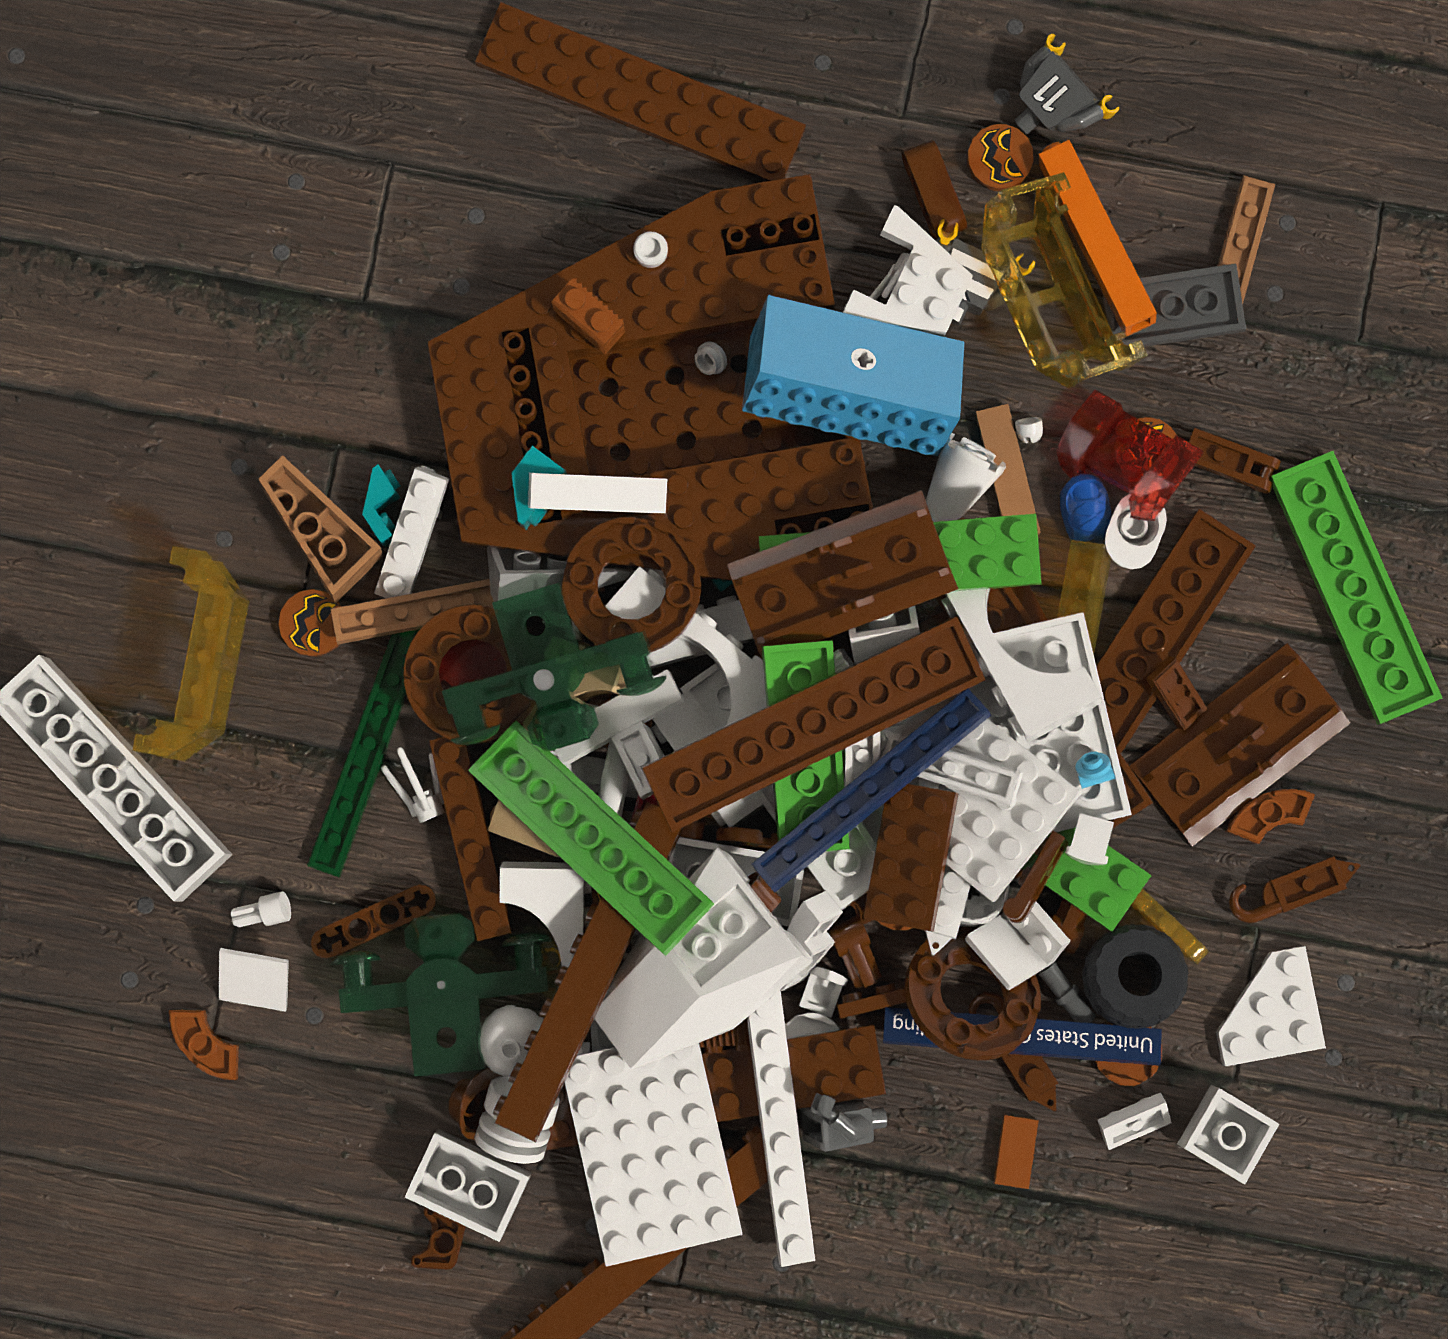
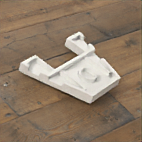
M894 205L880 236L911 250L906 264L886 305L853 290L843 313L944 337L973 275L901 208Z

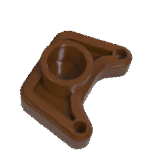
M425 1207L424 1215L430 1221L432 1231L428 1246L412 1256L411 1264L415 1268L452 1269L458 1260L466 1226Z

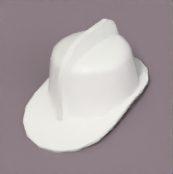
M1134 492L1122 498L1116 506L1106 530L1104 542L1108 555L1119 566L1127 569H1138L1152 560L1167 521L1165 508L1160 500L1149 493Z

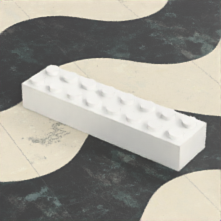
M38 655L0 690V715L174 902H183L233 855L50 658Z

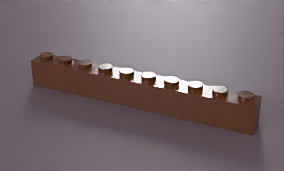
M649 802L646 803L643 810L640 808L636 810L630 823L634 830L669 861L684 827L671 832L660 808ZM603 897L599 904L593 902L585 918L589 925L584 935L578 933L570 949V953L574 954V957L569 967L563 965L554 984L559 986L554 999L549 997L546 999L539 1015L544 1020L538 1032L535 1030L531 1031L524 1046V1049L528 1051L523 1064L517 1062L508 1080L513 1085L507 1097L504 1095L500 1096L493 1111V1115L497 1116L495 1124L535 1143L636 931V928Z
M755 1125L741 1137L744 1143L735 1151L731 1147L724 1151L736 1207L768 1182L762 1131L758 1125ZM687 1248L607 1267L604 1259L599 1261L596 1257L582 1268L581 1272L584 1276L574 1284L570 1280L565 1282L554 1292V1295L557 1297L547 1306L541 1302L526 1315L529 1318L526 1324L520 1329L516 1324L513 1325L500 1339H578Z

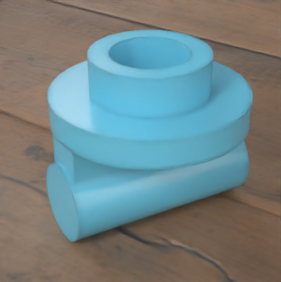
M1089 752L1084 754L1076 763L1075 768L1082 789L1115 779L1110 759L1106 754Z

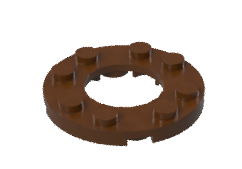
M621 517L594 527L574 546L567 559L562 581L564 603L572 622L586 639L609 652L622 655H641L664 648L687 629L696 614L700 602L701 578L698 563L692 550L685 540L673 529L658 521L654 522L635 517ZM624 554H641L651 558L662 569L666 579V593L661 605L653 613L640 619H624L613 615L602 604L598 594V580L604 567L614 558Z
M461 605L435 615L416 633L405 658L404 686L413 710L433 731L455 741L487 742L499 738L515 721L521 724L531 713L540 694V689L535 686L533 679L536 672L542 669V663L532 636L514 617L490 606ZM477 639L490 643L500 651L506 662L508 676L503 691L495 700L484 706L468 707L456 703L446 695L440 684L439 668L443 656L452 646L462 641Z
M962 926L959 927L956 939H951L934 956L931 955L928 940L915 953L905 977L907 1005L912 1018L922 1033L942 1050L957 1057L970 1060L996 1059L1018 1048L1034 1029L1033 1027L1041 1008L1039 983L1036 975H1033L1013 989H1006L965 941L966 936L977 928ZM938 943L932 944L934 949L939 948ZM972 964L982 967L992 974L1001 986L1004 998L1002 1011L999 1016L988 1024L973 1025L963 1018H957L952 1015L950 1009H947L943 1003L940 992L941 979L947 970L955 965Z

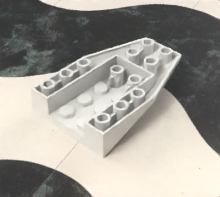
M719 848L689 878L714 905L666 956L641 934L613 978L594 1018L631 1069L638 1068L734 1029L813 962L794 935L783 929L748 884L751 880L733 857Z

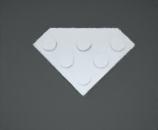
M1305 946L1272 951L1267 954L1261 963L1262 966L1252 981H1249L1235 1002L1236 1005L1216 1031L1222 1066H1231L1326 1048Z

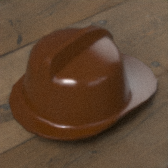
M489 1067L480 1071L473 1079L464 1078L459 1080L448 1102L450 1116L459 1124L461 1134L467 1139L475 1140L474 1137L479 1126L480 1117L486 1111L484 1102L491 1080L501 1077V1075L493 1072Z

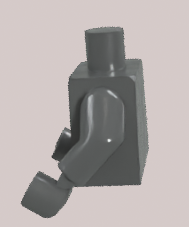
M816 1093L811 1107L800 1108L803 1141L825 1152L871 1143L874 1140L873 1130L886 1128L887 1115L883 1107L871 1109L870 1106L856 1100L835 1103V1099Z

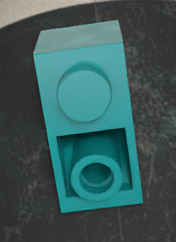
M534 446L530 448L512 472L517 519L520 526L527 530L530 524L535 527L547 512L546 509L528 508L529 473L567 474L565 469Z

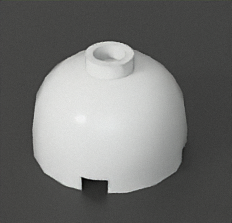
M507 1005L496 1009L485 1019L479 1032L478 1049L483 1062L493 1072L504 1077H510L517 1062L523 1064L528 1053L524 1049L525 1043L531 1031L535 1030L538 1032L543 1022L534 1011L528 1008L524 1009L515 1007L516 1005Z

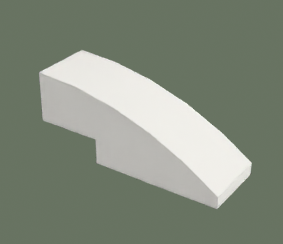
M827 891L803 901L791 920L787 931L794 935L813 962L780 989L781 991L803 981L835 943L827 931L843 911Z

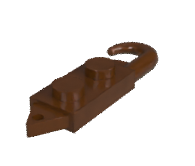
M1335 856L1268 880L1262 890L1264 905L1252 910H1244L1239 905V895L1247 888L1245 884H1241L1231 892L1229 898L1230 910L1240 921L1246 923L1262 921L1347 889L1346 884L1361 865L1336 860ZM1349 865L1353 867L1352 871L1348 870Z
M983 992L976 995L968 1008L969 1014H976L978 1007L984 1003L993 1005L997 1013L1000 1014L1004 998L994 992ZM1007 1054L1001 1057L1029 1102L1034 1100L1053 1111L1057 1110L1056 1085L1059 1083L1042 1056ZM1049 1099H1052V1105L1047 1104Z

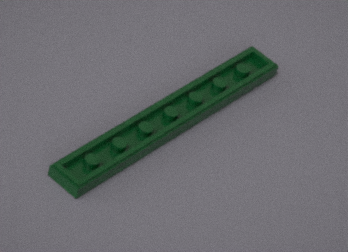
M420 629L392 634L309 858L308 867L336 877H341L407 697L404 686L405 658L413 638Z

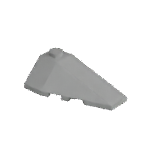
M487 546L490 593L497 609L506 612H517L563 600L562 581L568 558ZM608 564L604 567L598 580V588L629 579L635 572L633 567Z

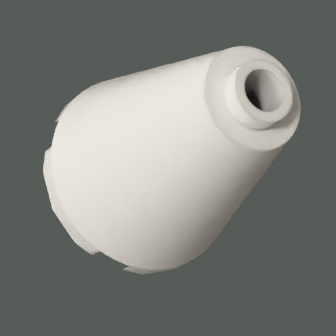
M951 433L939 454L926 498L933 522L952 521L961 518L1004 472L1006 464L1002 461L998 466L993 462L996 455L965 437L960 442L952 440L955 434Z

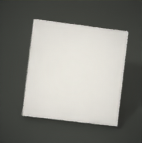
M220 948L219 1000L286 1012L289 960Z

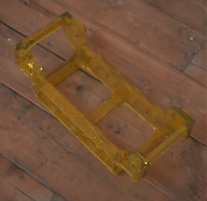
M1063 172L1003 189L985 204L981 249L1036 370L1069 389L1087 378L1107 371L1127 369L1148 356L1141 340L1125 345L1122 342L1127 337L1124 331L1113 335L1060 218L1069 209L1066 204L1059 206L1058 196L1060 192L1071 188ZM1036 190L1032 221L1013 226L1017 219V210L1012 196ZM1027 237L1035 240L1054 281V287L1033 294L1030 293L1008 244ZM1055 301L1063 302L1083 345V351L1080 352L1072 348L1058 354L1037 307ZM1095 359L1105 364L1090 369L1086 361Z
M172 546L169 563L183 567L185 570L183 583L192 590L199 592L174 722L156 719L155 726L157 728L151 735L136 734L132 751L156 757L186 761L225 732L250 601L222 562L214 561L208 552Z

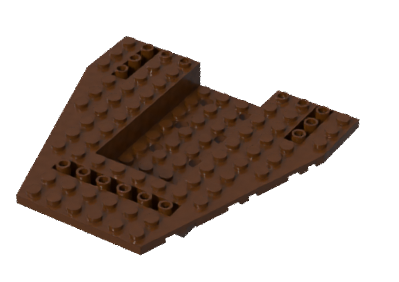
M811 174L710 191L428 341L461 541L463 543L503 549L509 548L568 558L578 541L594 527L616 518L635 517L654 522L658 521L678 533L692 550L698 563L700 577L732 581L727 564L760 552L759 536L814 532L873 509L860 440L852 436L824 432L813 427L800 424L794 425L787 421L759 417L752 413L743 412L746 372L736 373L730 366L732 360L736 357H744L748 360L750 335L768 295L834 310L835 302ZM645 232L659 233L667 242V258L660 266L655 268H647L640 265L634 256L635 240ZM577 278V283H582L583 287H587L588 292H592L593 296L598 297V301H603V305H608V310H613L614 314H618L619 319L624 320L625 333L605 355L553 311L552 300L571 279ZM705 342H714L725 352L727 366L719 374H704L695 363V354L699 346ZM672 368L680 369L684 373V379L680 384L671 385L665 379L666 372ZM603 381H615L618 384L617 393L613 396L602 395L599 387ZM754 421L761 426L762 432L758 437L748 438L743 434L742 428L747 422ZM683 433L692 434L696 439L695 446L689 450L679 448L676 443L678 436ZM619 444L627 446L630 450L629 457L622 462L615 461L610 455L612 448ZM534 446L565 469L567 474L667 479L666 513L546 509L547 512L542 520L535 527L530 524L527 530L520 526L517 519L512 472L530 448ZM624 554L614 558L609 563L632 566L633 568L640 566L642 569L662 571L651 558L641 554Z

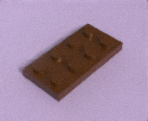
M907 784L884 803L864 912L865 919L934 932L959 793Z

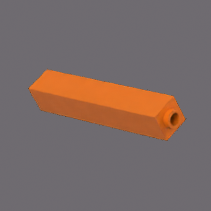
M1070 140L1063 143L1054 142L1046 146L1042 153L1039 154V167L1124 336L1127 337L1155 324L1157 312Z

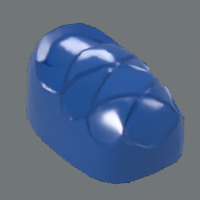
M1092 474L1074 476L1066 483L1060 493V509L1071 542L1078 548L1083 549L1105 544L1106 530L1112 517L1106 488L1101 480Z

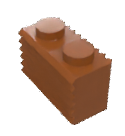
M577 278L571 279L551 302L553 311L604 355L625 333L624 320L619 319L618 314H614L613 310H608V305H603V301H598V297L593 296L592 292H588L587 287H583L582 283H577Z

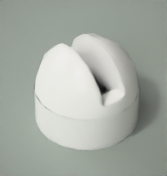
M1029 417L1015 422L1017 436L1023 443H1028L1029 439L1032 443L1040 440L1043 433L1041 418Z

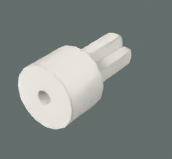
M283 891L260 896L258 903L233 908L231 910L232 923L234 926L243 927L260 922L270 926L290 921L291 906L289 899Z

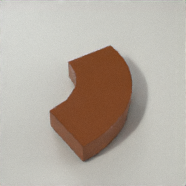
M1282 789L1261 794L1237 811L1225 832L1259 844L1265 834L1277 825L1288 823L1303 826L1315 794L1297 789Z
M169 1010V1021L173 1037L177 1046L197 1068L209 1075L227 1080H237L239 1045L225 1042L214 1034L208 1024L206 1010Z

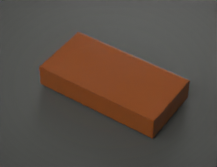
M1003 1114L994 1184L1029 1189L1039 1120Z

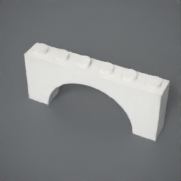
M639 566L605 607L613 615L624 619H640L650 615L661 605L666 593V588L663 586L665 580L652 569L646 572ZM701 612L700 615L695 614L690 625L678 639L700 648L714 660L722 671L731 694V710L726 724L728 726L767 707L763 660L756 655L752 659L741 651L744 646L739 640L729 633L724 637L715 629L718 624L706 613Z
M990 589L953 591L945 594L946 598L941 601L950 618L957 615L961 622L962 629L970 646L973 645L979 655L976 659L984 677L990 675L996 687L991 689L1000 707L1007 704L1013 715L1008 721L1017 737L1024 735L1029 743L1102 703V696L1085 667L1067 673H1044L1017 662L1000 646L988 623L987 601Z
M503 862L500 867V903L520 906L537 916L550 930L560 953L561 965L569 967L574 957V954L570 953L571 946L578 933L584 935L585 928L589 925L585 921L590 908L585 907V894H591L592 887L567 863ZM583 1042L578 1055L590 1052V1042Z

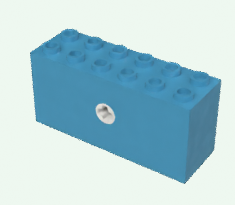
M768 295L750 335L742 411L759 417L787 421L794 425L800 424L821 429L824 432L852 436L859 440H869L886 444L890 447L913 450L924 455L939 456L960 419L964 341Z

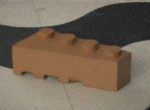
M283 455L259 478L263 492L336 604L383 557L381 547Z

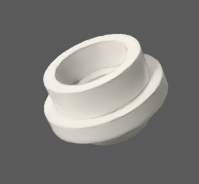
M708 341L699 346L695 354V363L704 374H719L726 368L727 358L719 345Z

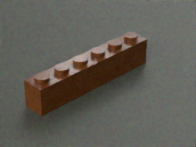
M446 737L429 740L477 941L514 933L508 904L500 903V871L491 834L488 831L489 826L478 780L468 771L474 764L469 743L455 741Z

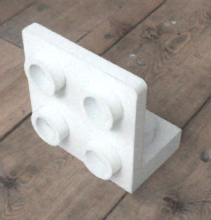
M1035 902L1024 922L1013 923L1003 912L1001 915L970 932L966 936L965 941L1006 989L1011 990L1053 964L1069 944L1070 939L1042 907Z

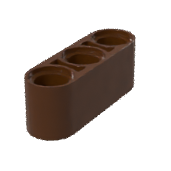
M931 140L902 151L901 156L905 170L933 239L936 241L940 238L938 226L942 219H945L942 229L946 233L954 231L956 222L959 225L958 232L967 229L963 209L935 141Z

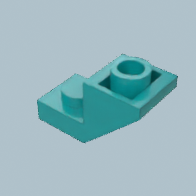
M376 465L372 468L362 515L379 541L386 547L391 543L393 537L391 532L396 527L386 512L382 514L378 512L401 498L395 490L401 485L390 469L384 472L379 465Z

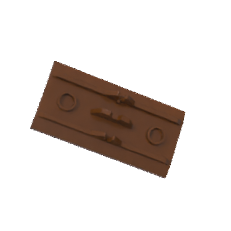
M923 491L916 492L727 564L761 658L762 646L818 642L959 589L936 531Z
M1286 643L1206 705L1208 709L1185 731L1177 728L1129 766L1176 825L1188 844L1193 847L1248 802L1348 726L1350 721L1299 655Z

